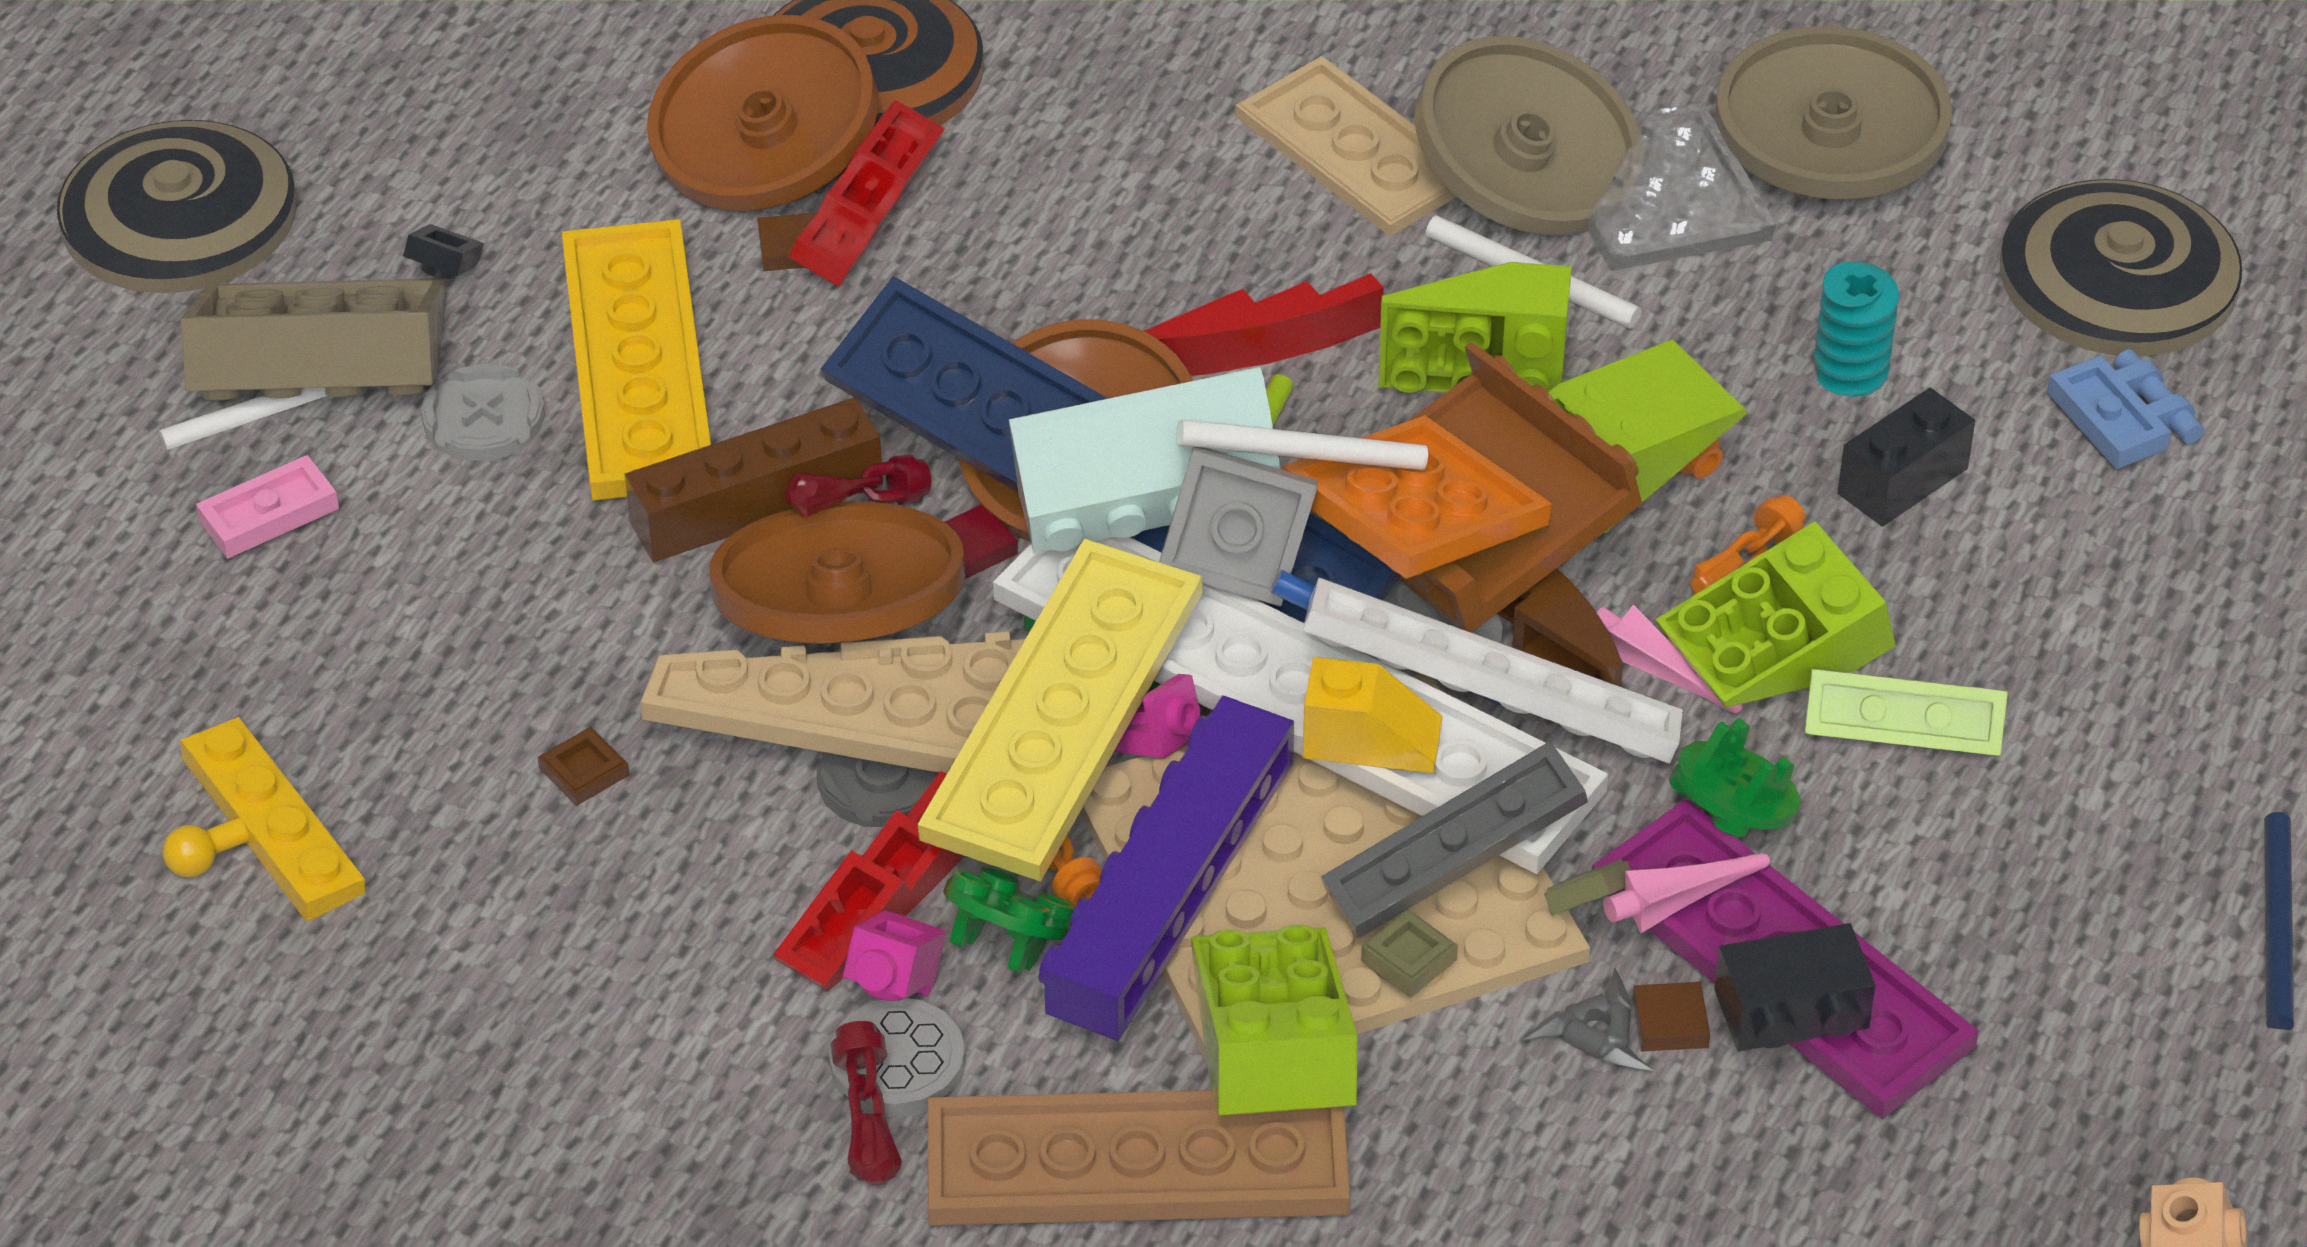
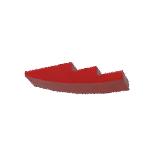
M895 99L857 148L848 167L827 193L818 212L797 238L788 257L840 287L925 163L945 128Z
M1369 273L1321 295L1308 281H1305L1256 303L1242 288L1146 329L1144 332L1154 336L1172 350L1185 365L1191 376L1208 375L1270 364L1325 349L1381 328L1382 296H1384V287Z
M943 771L938 773L907 816L896 810L862 856L853 850L849 852L773 953L776 961L829 991L843 979L854 926L884 910L906 917L948 875L964 855L920 841L918 823L946 777V773Z

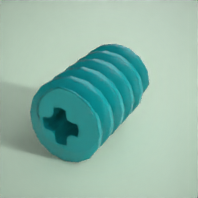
M1845 261L1833 265L1824 274L1823 291L1820 299L1821 309L1818 316L1819 326L1816 333L1817 344L1813 358L1818 367L1817 381L1824 389L1837 395L1848 397L1867 396L1879 390L1888 379L1900 292L1896 281L1887 271L1880 267L1861 261Z

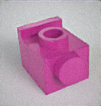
M884 910L854 926L843 978L858 982L867 994L882 1000L900 1001L915 992L929 996L934 987L947 931Z

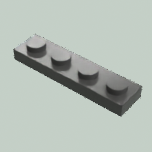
M1549 741L1322 875L1321 879L1324 888L1359 939L1401 914L1406 909L1411 908L1588 803L1586 790L1552 742Z

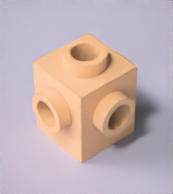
M2184 1178L2172 1185H2152L2151 1212L2141 1213L2140 1215L2141 1247L2247 1246V1227L2244 1211L2242 1208H2233L2223 1182H2210L2202 1178Z

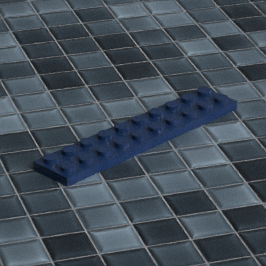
M894 276L821 368L825 381L856 397L866 405L1018 492L1009 419L1109 399ZM1309 513L1291 574L1314 586L1318 578H1322L1383 601L1402 575L1394 572L1388 565L1369 551L1351 541L1337 528ZM1170 525L1144 530L1130 538L1162 553ZM1284 599L1281 606L1260 601L1302 623L1305 622L1307 611Z

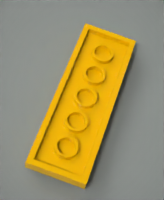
M680 219L561 231L592 501L627 497L624 473L711 445Z

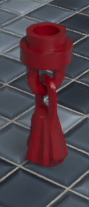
M911 454L893 456L888 462L871 464L862 471L861 478L858 479L794 472L789 481L788 488L785 490V500L793 507L796 514H799L802 518H807L844 501L850 495L864 493L871 501L878 503L897 502L898 505L913 504L919 502L922 496L930 492L931 473L923 459H916ZM886 475L888 490H876L883 484L882 479L877 476Z
M848 1022L836 1029V1038L831 1042L830 1047L833 1064L847 1071L849 1082L848 1100L852 1126L847 1158L850 1167L849 1173L857 1177L858 1180L866 1181L869 1185H882L896 1177V1173L899 1171L902 1163L887 1123L883 1094L876 1083V1065L887 1058L885 1037L882 1033L877 1032L876 1025L873 1022ZM866 1068V1076H858V1069ZM869 1097H872L874 1114L862 1113L860 1101H866Z

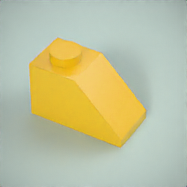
M1313 656L1304 701L1303 758L1434 773L1443 716L1380 664Z

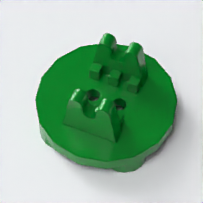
M1741 718L1736 719L1731 728L1722 721L1717 724L1708 741H1695L1683 747L1669 777V783L1674 790L1690 797L1691 800L1713 814L1712 822L1718 829L1737 837L1747 836L1751 828L1774 830L1789 826L1801 802L1797 788L1790 780L1795 765L1786 757H1781L1776 765H1774L1764 757L1744 749L1750 726Z
M982 867L979 876L965 871H954L953 876L947 879L943 890L945 897L959 907L950 936V943L961 948L966 943L973 945L980 936L986 921L1008 929L1006 935L1015 938L1007 969L1021 974L1024 969L1030 971L1038 961L1047 939L1064 940L1068 934L1071 917L1076 908L1071 902L1047 893H1039L1038 897L1035 898L1016 890L1019 883L1018 879L992 868Z

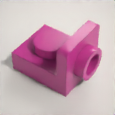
M1179 673L1147 693L1114 752L1165 758L1188 743L1191 731L1196 721L1200 718V707L1197 702L1192 675Z

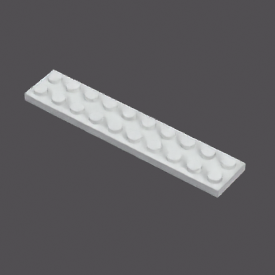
M1110 537L1094 541L1159 562L1161 552L1130 537ZM1030 544L993 582L994 600L1036 621L1081 544L1066 551L1049 550L1035 554ZM1204 584L1200 599L1154 681L1163 684L1179 673L1189 674L1193 677L1197 702L1211 710L1214 709L1222 695L1294 720V752L1303 756L1304 701L1313 656L1380 664L1443 716L1434 773L1321 760L1312 761L1421 816L1431 812L1545 744V742L1402 671L1391 668L1363 652L1349 647H1334L1322 642L1316 635L1303 631L1304 623L1256 599ZM1559 749L1557 751L1586 790L1588 803L1500 854L1503 858L1535 874L1539 873L1607 792L1608 773Z

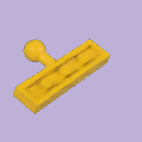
M239 717L180 740L181 759L229 821L208 830L195 825H183L171 831L166 837L162 848L164 862L170 871L185 878L200 876L212 866L216 854L246 843L306 922L365 894V878Z

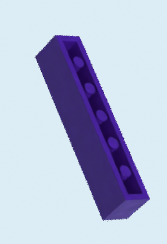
M1222 695L1209 717L1201 716L1196 721L1189 737L1188 749L1179 762L1173 760L1166 767L1160 782L1159 794L1151 806L1143 805L1138 810L1130 829L1129 840L1121 852L1113 851L1108 856L1101 872L1099 886L1090 899L1083 897L1078 902L1071 917L1068 934L1060 946L1053 944L1045 953L1038 975L1039 982L1044 984L1045 1014L1119 1042L1293 766L1294 720Z

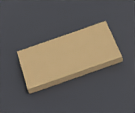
M1323 56L1235 105V117L1389 236L1401 231L1457 197L1443 184L1427 162L1418 142L1415 125Z

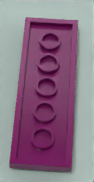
M1685 799L1594 863L1592 869L1620 859L1623 862H1628L1630 870H1646L1706 864L1749 856L1755 853L1734 836L1718 829L1709 816ZM1768 865L1762 870L1704 896L1648 930L1715 983L1718 951L1721 945L1836 926L1844 923L1771 865ZM1625 888L1620 889L1610 895L1625 891ZM1855 933L1876 985L1869 1029L1854 1031L1840 1037L1825 1036L1791 1042L1789 1044L1878 1117L1883 1119L1975 1049L1979 1030Z

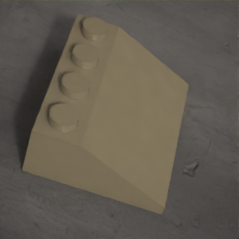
M447 279L207 284L181 317L185 391H202L203 398L208 400L232 399L240 396V390L264 389V396L268 398L296 397L301 395V388H325V394L334 397L361 394L362 387L386 386L387 393L392 395L421 393L424 391L423 385L433 384L439 370Z

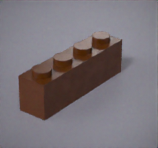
M853 397L624 473L630 524L653 563L730 537L741 528L757 520L793 509L785 500V490L788 488L789 481L794 472L848 479L861 478L864 469L871 464L882 462L880 435L857 398Z

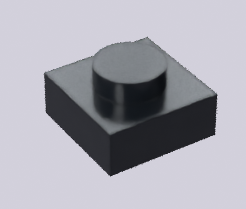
M429 224L408 234L403 257L421 263L420 269L429 275L452 279L477 265L484 243Z

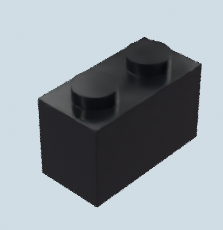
M1929 387L1843 445L1837 494L1881 527L1885 526L1968 469L1976 420Z
M1851 923L1719 946L1714 990L1737 1052L1762 1047L1778 1048L1791 1042L1825 1036L1840 1037L1854 1031L1869 1029L1876 985Z

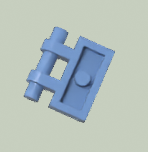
M2131 349L2121 352L2116 357L2114 366L2117 370H2114L2102 356H2098L2050 375L2047 393L2116 470L2167 450L2172 431L2185 444H2193L2204 433V427L2194 417L2195 408L2182 394H2173L2164 385L2162 372L2151 360H2141ZM2140 397H2143L2149 404L2146 405Z

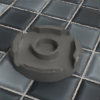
M823 752V758L817 766V787L825 805L841 819L863 827H884L896 810L906 816L938 775V772Z

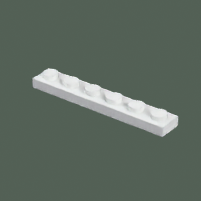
M1318 578L1309 600L1303 631L1316 635L1322 642L1334 647H1349L1377 657L1383 664L1391 668L1416 671L1438 679L1440 683L1449 689L1459 692L1471 691L1498 701L1512 712L1519 714L1531 713L1559 723L1564 729L1580 736L1592 735L1620 745L1626 752L1640 758L1653 757L1670 764L1680 741L1682 709L1322 578Z

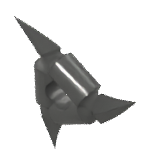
M1614 968L1611 982L1604 993L1605 996L1600 994L1567 1006L1564 1013L1555 1012L1535 1027L1522 1040L1553 1037L1562 1034L1565 1042L1596 1059L1602 1056V1061L1636 1069L1655 1071L1640 1060L1631 1049L1627 1048L1630 1031L1629 1009H1632V1006L1616 968ZM1601 1021L1605 1022L1608 1028L1603 1032L1588 1026L1587 1023Z

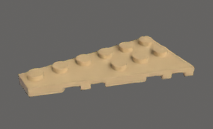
M1009 632L985 633V642L949 644L942 636L847 642L841 643V652L806 654L805 645L781 647V656L745 658L738 650L659 655L640 702L642 720L939 773L943 771L947 774L1025 639L1010 640Z

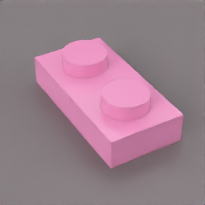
M306 455L196 504L199 522L228 559L339 509L335 489L310 457Z

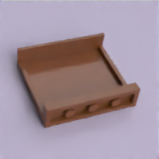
M1471 341L1465 346L1472 374L1410 420L1424 415L1551 502L1552 509L1548 526L1441 565L1422 574L1407 579L1403 576L1399 578L1403 584L1455 626L1470 633L1642 504L1635 477L1638 475L1639 470L1633 457L1625 448L1619 444L1609 445L1596 435L1594 429L1585 418L1579 414L1569 415L1556 405L1552 396L1541 385H1529L1517 376L1515 370L1505 358L1500 355L1492 357Z

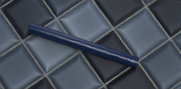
M2273 812L2264 819L2266 1024L2268 1028L2292 1030L2294 1027L2291 818L2283 812Z

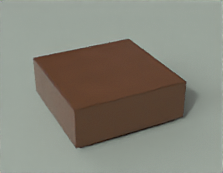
M817 212L757 218L763 272L806 268L789 258L788 255L797 238Z
M591 726L537 757L539 769L575 806L630 775L628 763Z
M1701 982L1634 985L1632 1000L1641 1052L1709 1048L1710 1031Z

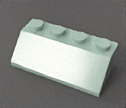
M1261 367L1009 419L1018 493L1033 553L1049 550L1066 551L1081 544L1084 538L1091 541L1110 537L1127 538L1137 535L1144 530L1170 525L1193 448L1177 444L1176 430L1178 422L1182 419L1273 429ZM1211 449L1280 469L1278 455Z

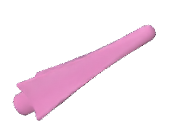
M1632 605L1623 618L1605 607H1601L1597 611V614L1612 636L1622 662L1676 684L1730 712L1738 713L1742 710V704L1725 708L1676 647L1635 605Z
M1758 853L1706 864L1625 871V891L1605 897L1603 908L1607 918L1612 923L1633 917L1639 932L1643 933L1704 896L1766 868L1770 864V858L1768 854Z

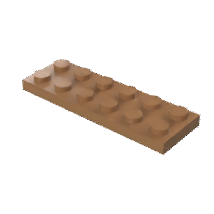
M1212 1090L928 1097L929 1226L1350 1215L1344 1106L1218 1115Z

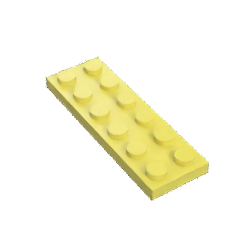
M1084 538L918 823L919 840L1041 882L1203 593L1202 576Z

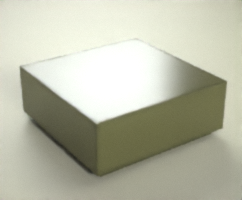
M1620 859L1570 877L1547 888V892L1544 895L1551 914L1554 915L1625 888V871L1630 870L1628 862H1623Z
M1406 909L1362 945L1361 961L1406 995L1413 997L1457 960L1458 945L1415 913Z

